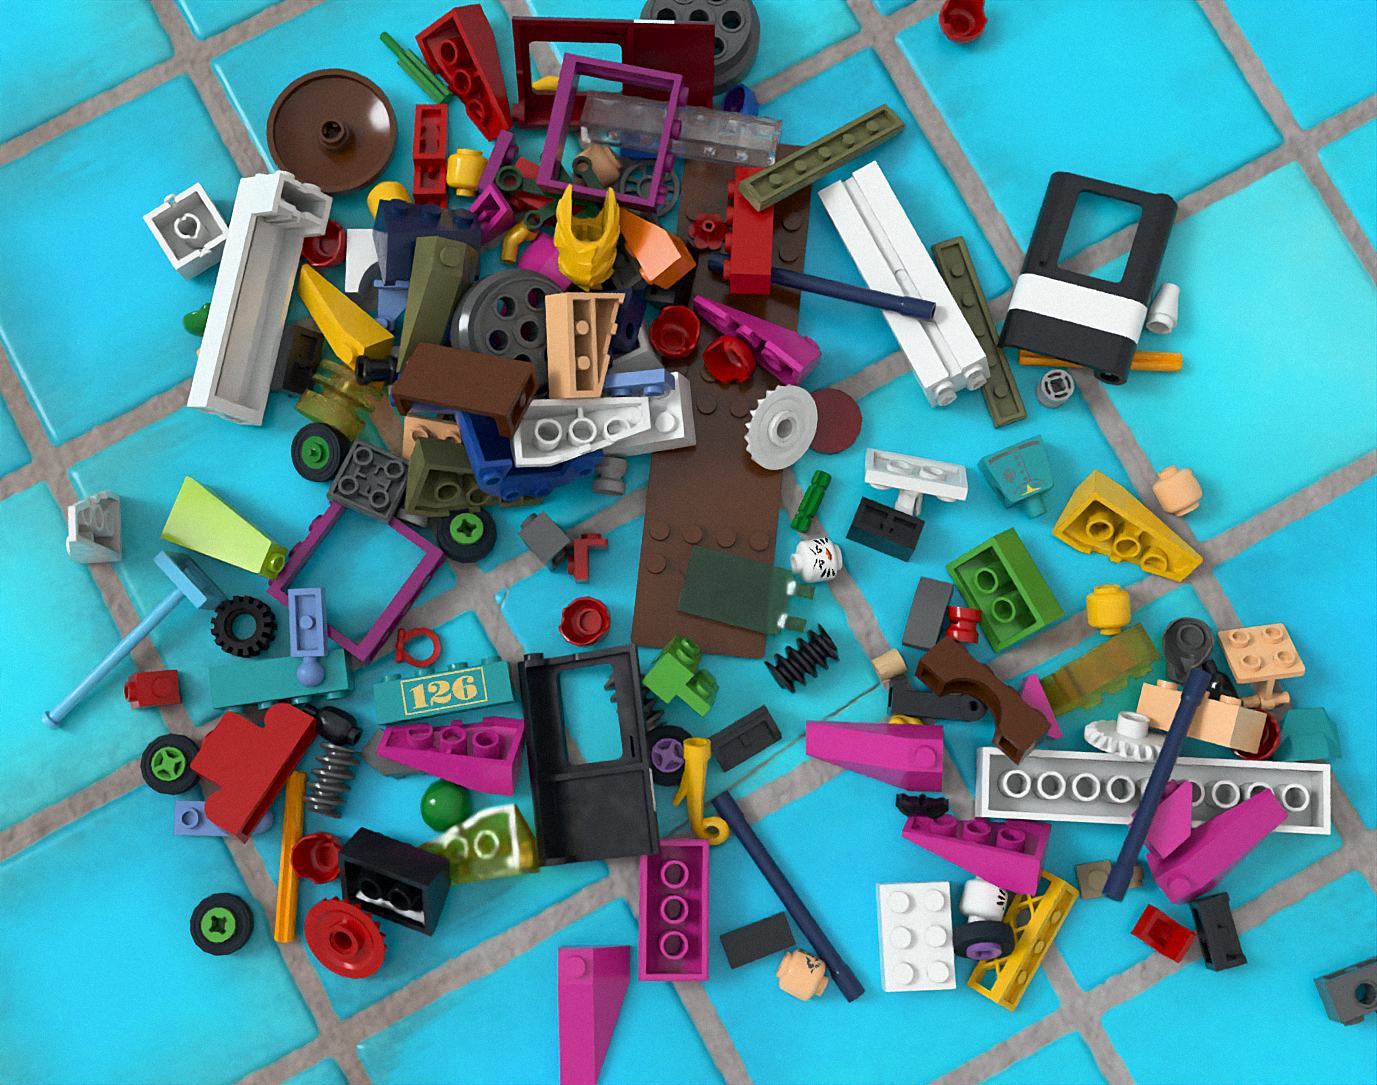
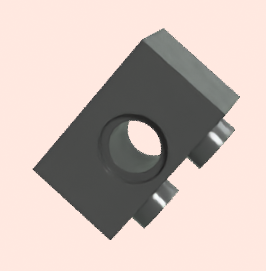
M544 511L538 516L536 513L531 514L520 525L522 530L518 535L550 572L555 570L568 558V555L574 552L572 541Z
M1377 956L1313 979L1330 1020L1343 1023L1344 1026H1350L1364 1021L1363 1015L1373 1011L1377 1013ZM1363 984L1366 988V995L1361 1001H1358L1355 992L1357 987Z

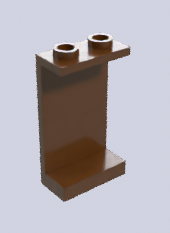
M419 342L414 353L408 357L406 367L399 380L394 382L391 394L401 416H407L413 403L419 402L495 418L500 436L513 438L539 388V383L533 363Z

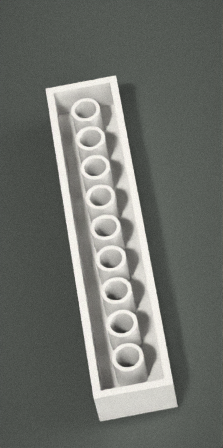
M977 748L975 817L1129 824L1133 820L1131 814L1139 806L1156 761L1131 759L1111 753L1033 750L1017 765L998 748ZM1178 757L1169 781L1172 779L1176 782L1178 780H1189L1193 785L1191 828L1200 826L1270 788L1288 815L1272 832L1331 835L1330 764Z

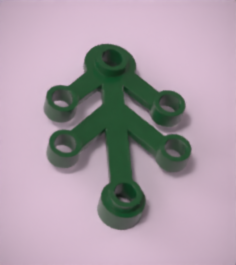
M578 156L573 160L572 169L574 175L583 179L587 187L605 191L609 190V188H603L592 170V163L589 158ZM580 163L588 164V169L583 172L578 171L576 167ZM561 164L557 181L573 184ZM504 166L497 172L496 182L498 188L506 195H515L520 191L554 199V201L538 210L528 211L524 216V224L528 231L533 233L541 231L544 227V222L556 216L557 204L559 199H562V195L542 192L535 180L523 178L520 170L514 166ZM512 178L516 180V184L513 187L505 186V181ZM571 197L572 206L587 207L575 215L579 219L595 218L602 210L600 208L601 203ZM532 217L540 219L539 224L536 226L529 225L528 221Z

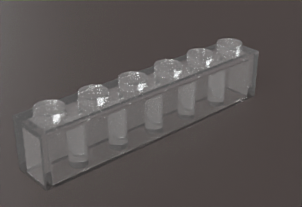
M589 90L580 119L582 142L658 154L669 101L664 102L645 99L639 96L632 97L613 94L608 91ZM686 105V108H680L678 120H682L681 134L679 140H673L671 152L675 153L676 157L740 167H768L777 162L781 144L782 120L740 114L734 111L727 112L708 109L703 106Z

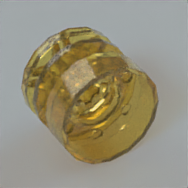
M322 359L318 367L330 378L315 373L312 379L323 390L321 393L305 389L294 409L314 423H326L343 433L347 441L354 443L356 438L359 439L367 425L356 415L357 410L359 409L367 413H374L376 410L364 398L380 402L384 394L371 382L366 386H360L356 381L355 371L352 368Z

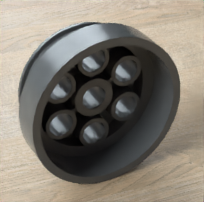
M712 0L646 1L640 15V19L715 21V48L720 49L722 52L714 55L713 96L729 91L732 87L741 83L749 74L758 55L760 40L759 17L751 0H721L719 2ZM728 22H734L739 26L735 29H729L724 25Z
M507 269L487 275L477 280L463 293L454 309L450 327L452 348L509 359L518 357L521 361L533 363L539 383L535 396L549 391L548 364L544 359V352L547 348L545 296L565 292L553 280L532 270ZM530 291H532L537 297V305L535 308L532 307L528 302V294ZM499 299L505 303L507 308L504 317L497 311L496 306ZM523 324L530 331V337L527 341L522 338L520 333ZM492 332L499 338L497 350L493 349L489 343V337Z

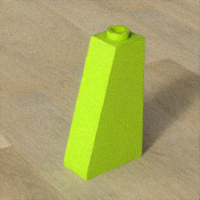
M188 476L185 477L160 538L177 546L276 581L278 573L283 569L288 552L284 546L209 486Z

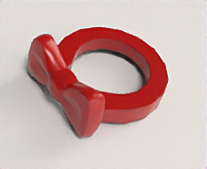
M423 627L414 628L408 632H405L403 628L398 629L395 645V663L400 664L403 660L417 668L433 664L441 651L438 636L432 630ZM416 635H425L431 639L434 650L428 659L418 661L404 651V642Z

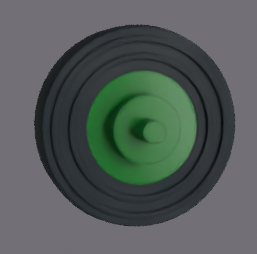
M317 422L302 427L295 435L291 446V458L295 469L303 478L313 482L334 480L349 452L348 441L343 432L329 423Z

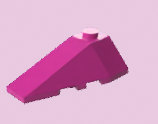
M700 295L693 299V311L722 335H732L744 339L753 349L756 362L784 385L791 384L799 387L819 364L822 353L819 351L820 348L817 343L807 336L803 338L792 330Z
M491 716L482 717L483 722L462 724L461 719L451 720V726L432 727L428 723L386 727L377 748V755L478 792L513 796L522 767L525 744L524 720Z
M806 721V755L907 791L942 792L943 725Z
M924 813L908 817L902 830V837L999 888L1011 890L1021 895L1036 896L1042 876L1052 824L1029 819L1006 818L1005 822H986V817H975V815L974 820L957 821L950 814H944L937 819L929 818Z
M630 945L560 946L558 948L560 1085L597 1084L630 981Z

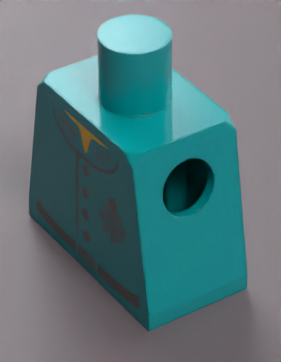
M1040 434L983 457L977 464L979 470L1006 509L1022 503L1029 520L1048 512L1040 495L1050 491L1054 487V481Z

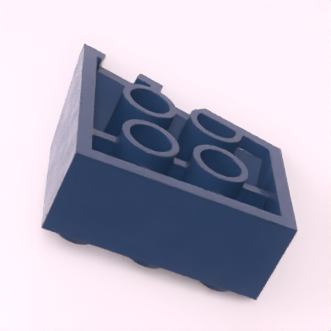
M380 199L372 236L384 286H395L396 280L409 279L410 282L417 237L439 236L467 243L479 253L474 281L479 280L482 229L477 213L463 208L456 210L444 209L429 203L417 205L407 203L401 199Z

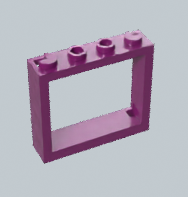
M565 53L536 181L537 186L542 192L563 196L568 184H570L557 180L580 75L671 92L648 199L615 193L616 202L619 204V207L657 214L659 205H665L668 186L664 185L666 172L671 173L674 166L675 153L671 152L673 140H679L681 134L682 120H678L680 108H686L689 97V88L685 87L683 75ZM572 184V198L604 204L607 191Z
M329 500V508L323 516L320 514L312 521L308 529L310 533L303 543L299 541L291 549L288 555L290 560L281 572L278 573L276 581L269 580L268 585L270 587L266 593L289 608L288 594L285 591L345 512L346 507ZM394 516L389 526L425 551V556L359 645L327 623L328 637L369 665L448 558L442 550Z

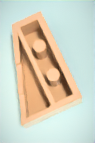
M565 292L545 296L549 399L601 397L610 355L607 354L611 336L616 334L618 324L615 323L619 304H623L625 293Z
M1159 679L1156 686L1143 683L1136 713L1145 715L1150 719L1149 727L1169 731L1181 701L1182 692L1177 691L1178 684ZM1206 691L1186 736L1257 754L1267 714L1241 707V699L1225 695L1220 696V701L1208 699L1210 692Z

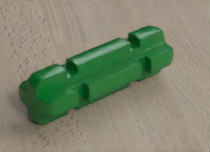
M820 470L815 471L810 482L812 486H808L797 510L799 513L795 514L791 523V528L795 531L807 533L812 522L810 519L814 518L825 493L823 491L827 490L832 477L828 473Z

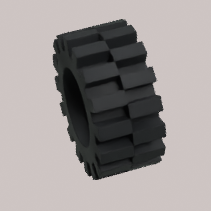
M239 595L233 596V600L226 599L223 601L224 606L222 608L217 607L214 612L218 614L216 618L212 617L211 623L214 624V628L211 629V635L216 637L215 643L221 646L223 651L243 658H250L251 655L258 656L261 654L260 651H266L270 647L268 645L270 640L274 642L276 636L273 635V632L277 630V624L274 623L276 617L270 611L271 608L262 601L246 595L244 597ZM250 614L256 621V630L250 638L238 639L232 631V624L238 616Z

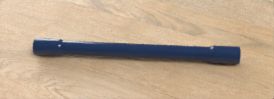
M712 251L708 259V270L723 274L724 259H731V255ZM771 266L770 283L892 311L902 316L932 322L936 302L910 296H898Z
M1192 668L1181 693V701L1117 861L1113 864L1101 893L1103 896L1116 902H1123L1134 874V866L1196 710L1201 704L1212 676L1204 670Z
M728 790L712 800L711 803L721 818L726 821L820 959L825 962L833 981L849 1003L856 1000L866 990L850 967L843 962L746 821L742 810Z

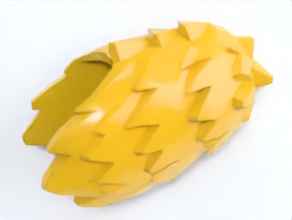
M568 184L556 208L557 224L553 244L559 250V271L586 292H589L590 289L602 290L601 283L609 279L614 272L612 266L617 255L616 244L620 234L619 204L616 202L613 188L609 187L604 207L595 218L579 219L571 213L572 184Z

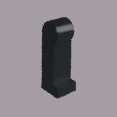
M893 679L889 681L887 715L902 714L919 718L972 722L983 718L988 710V707L982 701L968 694H948L939 697L935 693L907 691V680Z

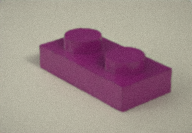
M501 129L478 183L479 195L482 194L490 183H495L498 187L496 182L497 172L502 167L515 163L519 147H517L514 133Z

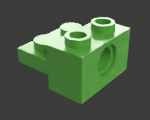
M677 633L651 662L641 682L665 703L668 704L677 695L703 717L712 708L720 686L716 684V678L709 671L698 668L703 656L699 652L700 648L690 638H682Z

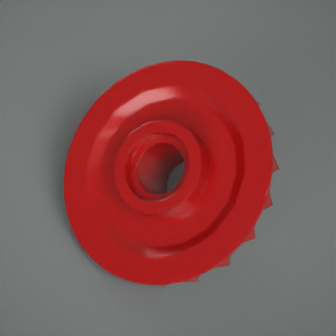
M337 896L330 900L324 898L309 910L305 918L304 932L310 950L327 969L340 976L352 979L371 976L385 961L386 957L384 954L388 946L384 943L386 934L379 931L381 923L373 922L371 919L372 912L365 913L362 911L361 903L352 905L349 898L342 901Z

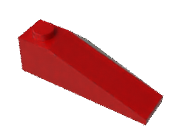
M480 3L453 8L415 36L428 67L434 74L441 75L448 84L447 88L454 96H458L466 106V114L489 142L498 138L501 129L509 131L514 128L494 33Z

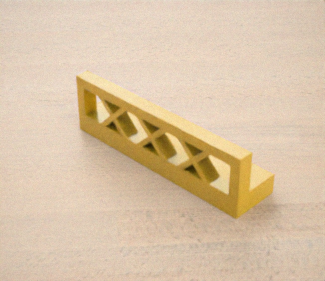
M1044 869L1041 877L1051 882L1045 894L1038 897L1028 894H1016L1001 921L1010 925L1014 932L1015 948L1011 955L1003 958L1000 956L979 960L966 983L969 987L1012 1013L1080 894V891L1068 882ZM1030 908L1032 917L1028 925L1018 928L1016 918L1019 912ZM996 968L997 980L990 991L981 986L980 982L986 971Z

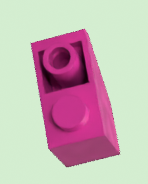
M1172 779L1167 783L1143 844L1155 858L1165 859L1190 837L1193 785L1189 780H1178L1176 782ZM1137 809L1131 814L1133 818L1135 816Z

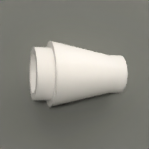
M1171 283L1161 285L1159 293L1147 311L1145 318L1146 328L1151 332L1165 335L1171 333L1172 329L1177 326L1180 293L1178 286Z

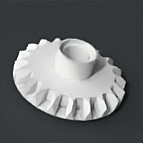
M791 384L787 386L777 385L775 391L766 392L765 399H757L758 408L750 411L753 417L750 422L745 424L749 432L744 436L749 443L746 450L752 455L751 459L760 466L770 470L786 468L804 455L814 438L818 421L815 401L806 390Z
M1128 711L1120 712L1117 721L1102 719L1090 722L1089 725L1085 726L1084 739L1098 749L1118 756L1146 761H1157L1167 735L1161 734L1159 730L1150 729V719L1147 716Z

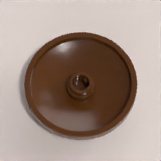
M331 68L307 73L293 81L280 93L269 113L266 135L270 154L279 170L293 174L295 180L302 184L309 183L320 187L321 192L330 197L353 194L368 187L386 171L397 148L398 124L390 101L378 85L359 73Z

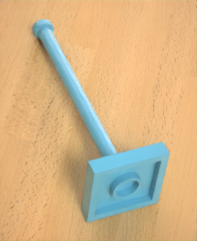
M161 550L152 559L176 585V588L50 712L45 711L41 715V720L47 727L56 730L61 725L60 721L185 597L197 609L216 610L217 607L222 608L224 606L222 602L226 599L230 600L188 554Z

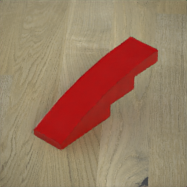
M416 104L412 158L414 163V204L424 205L429 203L448 209L449 186L446 183L449 158L448 104Z

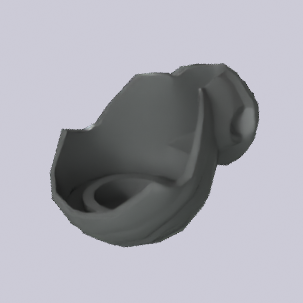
M1181 617L1170 622L1163 631V654L1167 661L1166 676L1182 687L1185 686L1191 669L1197 668L1202 670V664H1204L1213 651L1215 639L1212 629L1204 621L1191 617Z

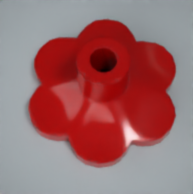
M704 212L699 213L695 217V223L691 224L688 228V235L694 239V246L698 250H705L707 248L712 251L719 250L722 247L723 240H725L726 232H729V228L723 224V217L718 213L711 215Z

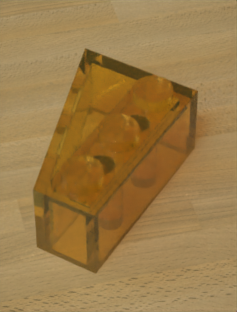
M1139 622L1092 648L1074 661L1063 665L1059 670L1041 678L1039 681L1056 718L1080 706H1083L1086 711L1104 701L1101 694L1108 691L1110 695H1113L1128 686L1127 678L1133 675L1136 680L1151 672L1153 668L1150 664L1160 659L1161 655Z

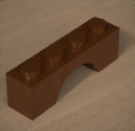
M946 635L919 660L915 676L939 697L953 693L968 694L979 699L989 708L995 721V734L992 743L1015 764L1019 765L1045 740L1052 726L1047 721L1046 716L1040 710L1032 708L1021 699L1019 693L1013 687L1006 686L1000 681L990 667L979 663L972 657L962 643L954 641Z

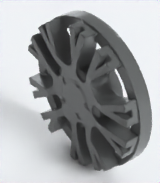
M645 159L629 166L621 177L619 193H634L637 197L648 199L656 160ZM646 166H652V175H646ZM636 169H639L643 175L640 180H636L630 175ZM673 170L666 175L664 184L673 181L674 185L668 186V193H674L671 201L666 199L665 208L661 209L659 207L656 214L658 219L671 212L679 198V180ZM627 182L633 185H637V187L633 188L625 186V183ZM626 208L629 212L635 215H638L642 212Z

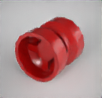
M948 606L947 616L950 619V624L945 629V636L948 635L954 641L978 644L979 633L976 631V624L981 621L982 610Z

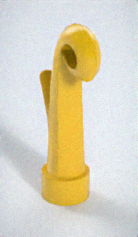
M702 737L688 738L683 741L684 772L672 804L675 807L678 806L686 796L689 822L694 834L698 839H709V845H720L729 837L730 830L728 824L720 817H707L703 819L707 764L711 758V741ZM710 826L717 827L719 833H711L707 828Z

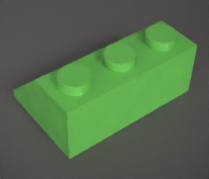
M1013 527L993 536L945 566L969 608L982 610L981 621L978 623L996 653L1065 615Z

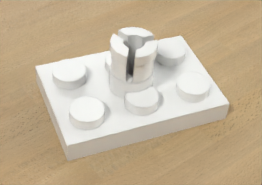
M867 448L864 482L870 483L872 487L887 490L890 487L899 488L898 498L894 507L896 510L911 516L913 514L915 516L920 515L925 493L936 495L938 499L946 502H955L957 499L966 500L968 483L965 466Z

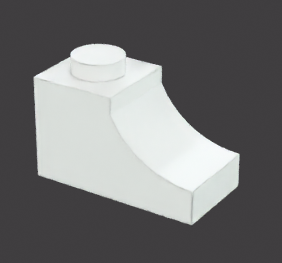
M347 229L345 293L353 302H364L369 284L381 273L372 236L373 229Z

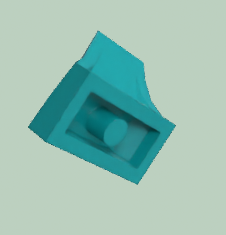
M1324 707L1286 711L1284 717L1278 723L1281 730V742L1276 752L1269 757L1270 761L1294 762L1342 758L1337 725L1330 721Z

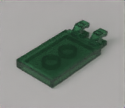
M693 545L677 610L775 636V633L781 634L782 628L804 633L807 620L787 615L788 603L791 595L813 600L816 587L794 582L796 575L791 574L792 570Z

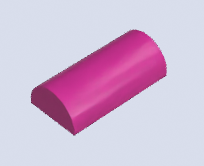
M660 838L661 854L640 856L638 981H708L709 839Z

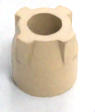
M896 648L871 660L874 670L883 684L908 671L904 660Z

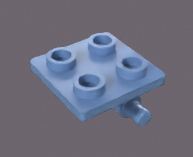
M408 279L396 280L395 286H384L383 280H374V287L379 288L378 317L376 321L391 334L396 329L395 321L406 310L410 285Z

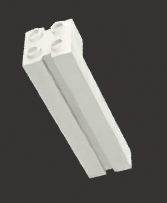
M873 161L853 172V177L844 182L839 180L817 193L868 289L936 302L932 322L905 317L899 313L880 309L906 356L913 374L931 407L933 408L938 404L939 406H945L957 398L956 392L966 387L972 391L980 388L987 382L986 379L991 377L987 358L877 162Z
M281 170L275 171V174L257 173L255 177L240 179L187 407L220 416L221 419L242 426H261L305 237L325 235L333 198L322 193L320 187L309 183L302 184L295 180L293 174Z

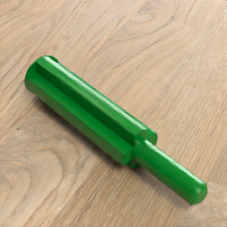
M387 32L380 34V39L399 58L397 64L436 104H449L452 101L454 94L410 49H407L405 52Z

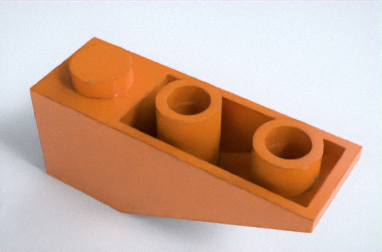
M619 207L620 233L626 239L624 246L628 253L640 263L641 268L639 272L650 285L656 284L667 290L697 265L682 239Z

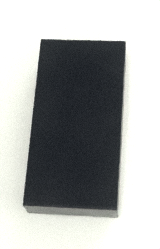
M784 911L719 936L731 969L796 945Z

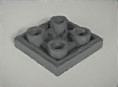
M356 438L326 497L330 501L389 526L406 492L409 460Z

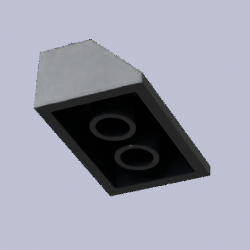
M360 827L338 852L342 899L349 898L352 905L361 903L362 910L366 912H372L374 915L432 936L436 930L451 887L450 859L387 837L379 832Z

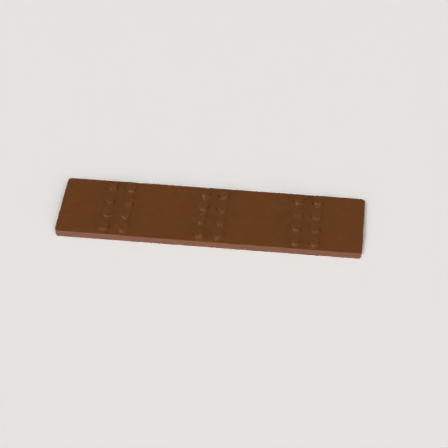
M699 135L689 136L686 145L676 236L682 240H688L694 246V239L689 237L688 228L691 224L695 223L696 215L702 212L708 215L713 213L720 214L723 217V224L726 225L727 206H734V200H728L729 180H735L736 166L768 167L805 146ZM812 183L774 204L771 266L803 273ZM727 226L729 228V232H732L733 226ZM723 240L722 247L716 252L731 255V253H725V240ZM694 246L700 254L687 308L693 310V299L700 295L797 333L801 290L770 283V295L731 294L730 280H723L722 273L709 271L707 268L712 250L709 248L698 250ZM696 314L700 320V339L696 348L683 358L669 359L665 356L662 358L664 368L668 372H679L690 381L696 445L652 452L631 642L632 644H637V647L664 649L678 633L682 638L688 637L693 640L700 648L699 652L701 654L759 660L765 653L783 469H766L751 459L752 455L746 450L749 443L744 436L749 432V429L745 424L752 420L753 416L750 411L758 408L757 399H765L766 392L775 391L777 385H786L757 362L755 372L741 384L738 383L739 379L732 380L727 384L716 379L705 366L702 354L722 334Z

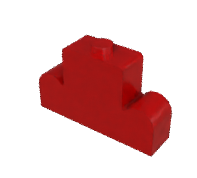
M277 703L267 710L264 716V728L255 725L232 711L226 712L215 729L204 737L201 749L190 764L191 769L198 776L221 790L212 793L207 798L204 805L206 817L222 832L246 844L318 736L315 731L316 719L287 703Z

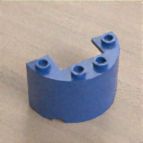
M549 391L543 399H549ZM453 409V414L479 488L489 495L502 497L504 501H512L519 497L533 495L535 498L545 497L551 494L555 488L568 484L577 478L593 474L595 466L605 457L601 448L553 466L515 467L510 449V438L500 436L495 418Z

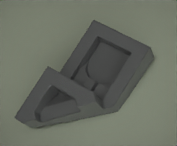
M381 728L378 729L359 754L361 758L385 777H393L399 780L404 779L408 775L428 774L377 755V748L384 734V730Z

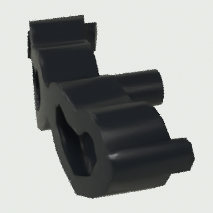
M901 793L896 795V807L907 817L923 812L927 817L937 819L948 812L949 799L944 797L937 799L926 798L925 794H920L919 797L908 796Z

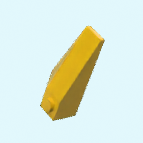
M308 264L302 265L297 293L335 354L354 371L356 359L359 355H366L369 359H384L385 356L390 355L395 336ZM369 382L376 390L382 389L384 383Z
M1097 469L1074 490L1052 530L1054 536L1079 552L1090 555L1091 551L1109 556V561L1120 564L1122 560L1139 565L1142 571L1178 582L1185 579L1203 562V557L1130 492Z

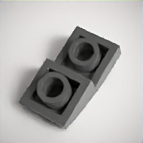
M921 576L904 631L903 646L928 652L939 642L944 628V618L954 592V584Z

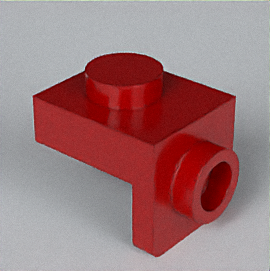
M586 533L581 534V539H574V555H568V575H574L576 584L589 583V550H609L608 539H601V534Z
M177 669L137 672L129 676L128 682H125L124 695L126 702H130L131 710H137L142 707L179 704L180 695Z
M1148 904L1131 932L1132 935L1154 951L1176 963L1181 962L1196 937L1194 932L1179 925L1150 904Z

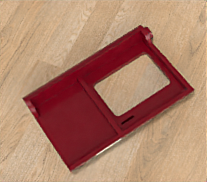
M512 16L519 99L518 103H513L512 120L513 123H518L519 130H548L556 91L536 90L532 85L529 44L539 41L618 44L622 49V64L683 75L685 87L689 88V97L686 108L681 107L678 120H682L681 134L712 135L715 21ZM622 83L623 89L620 92L577 91L568 131L662 134L671 92Z

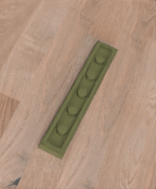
M883 104L744 179L739 183L738 190L759 213L903 133L906 125L886 104Z
M963 236L932 245L930 249L939 274L986 355L991 377L986 379L987 382L980 389L994 428L996 429L1026 419L1028 416L1004 349L996 347L999 335Z

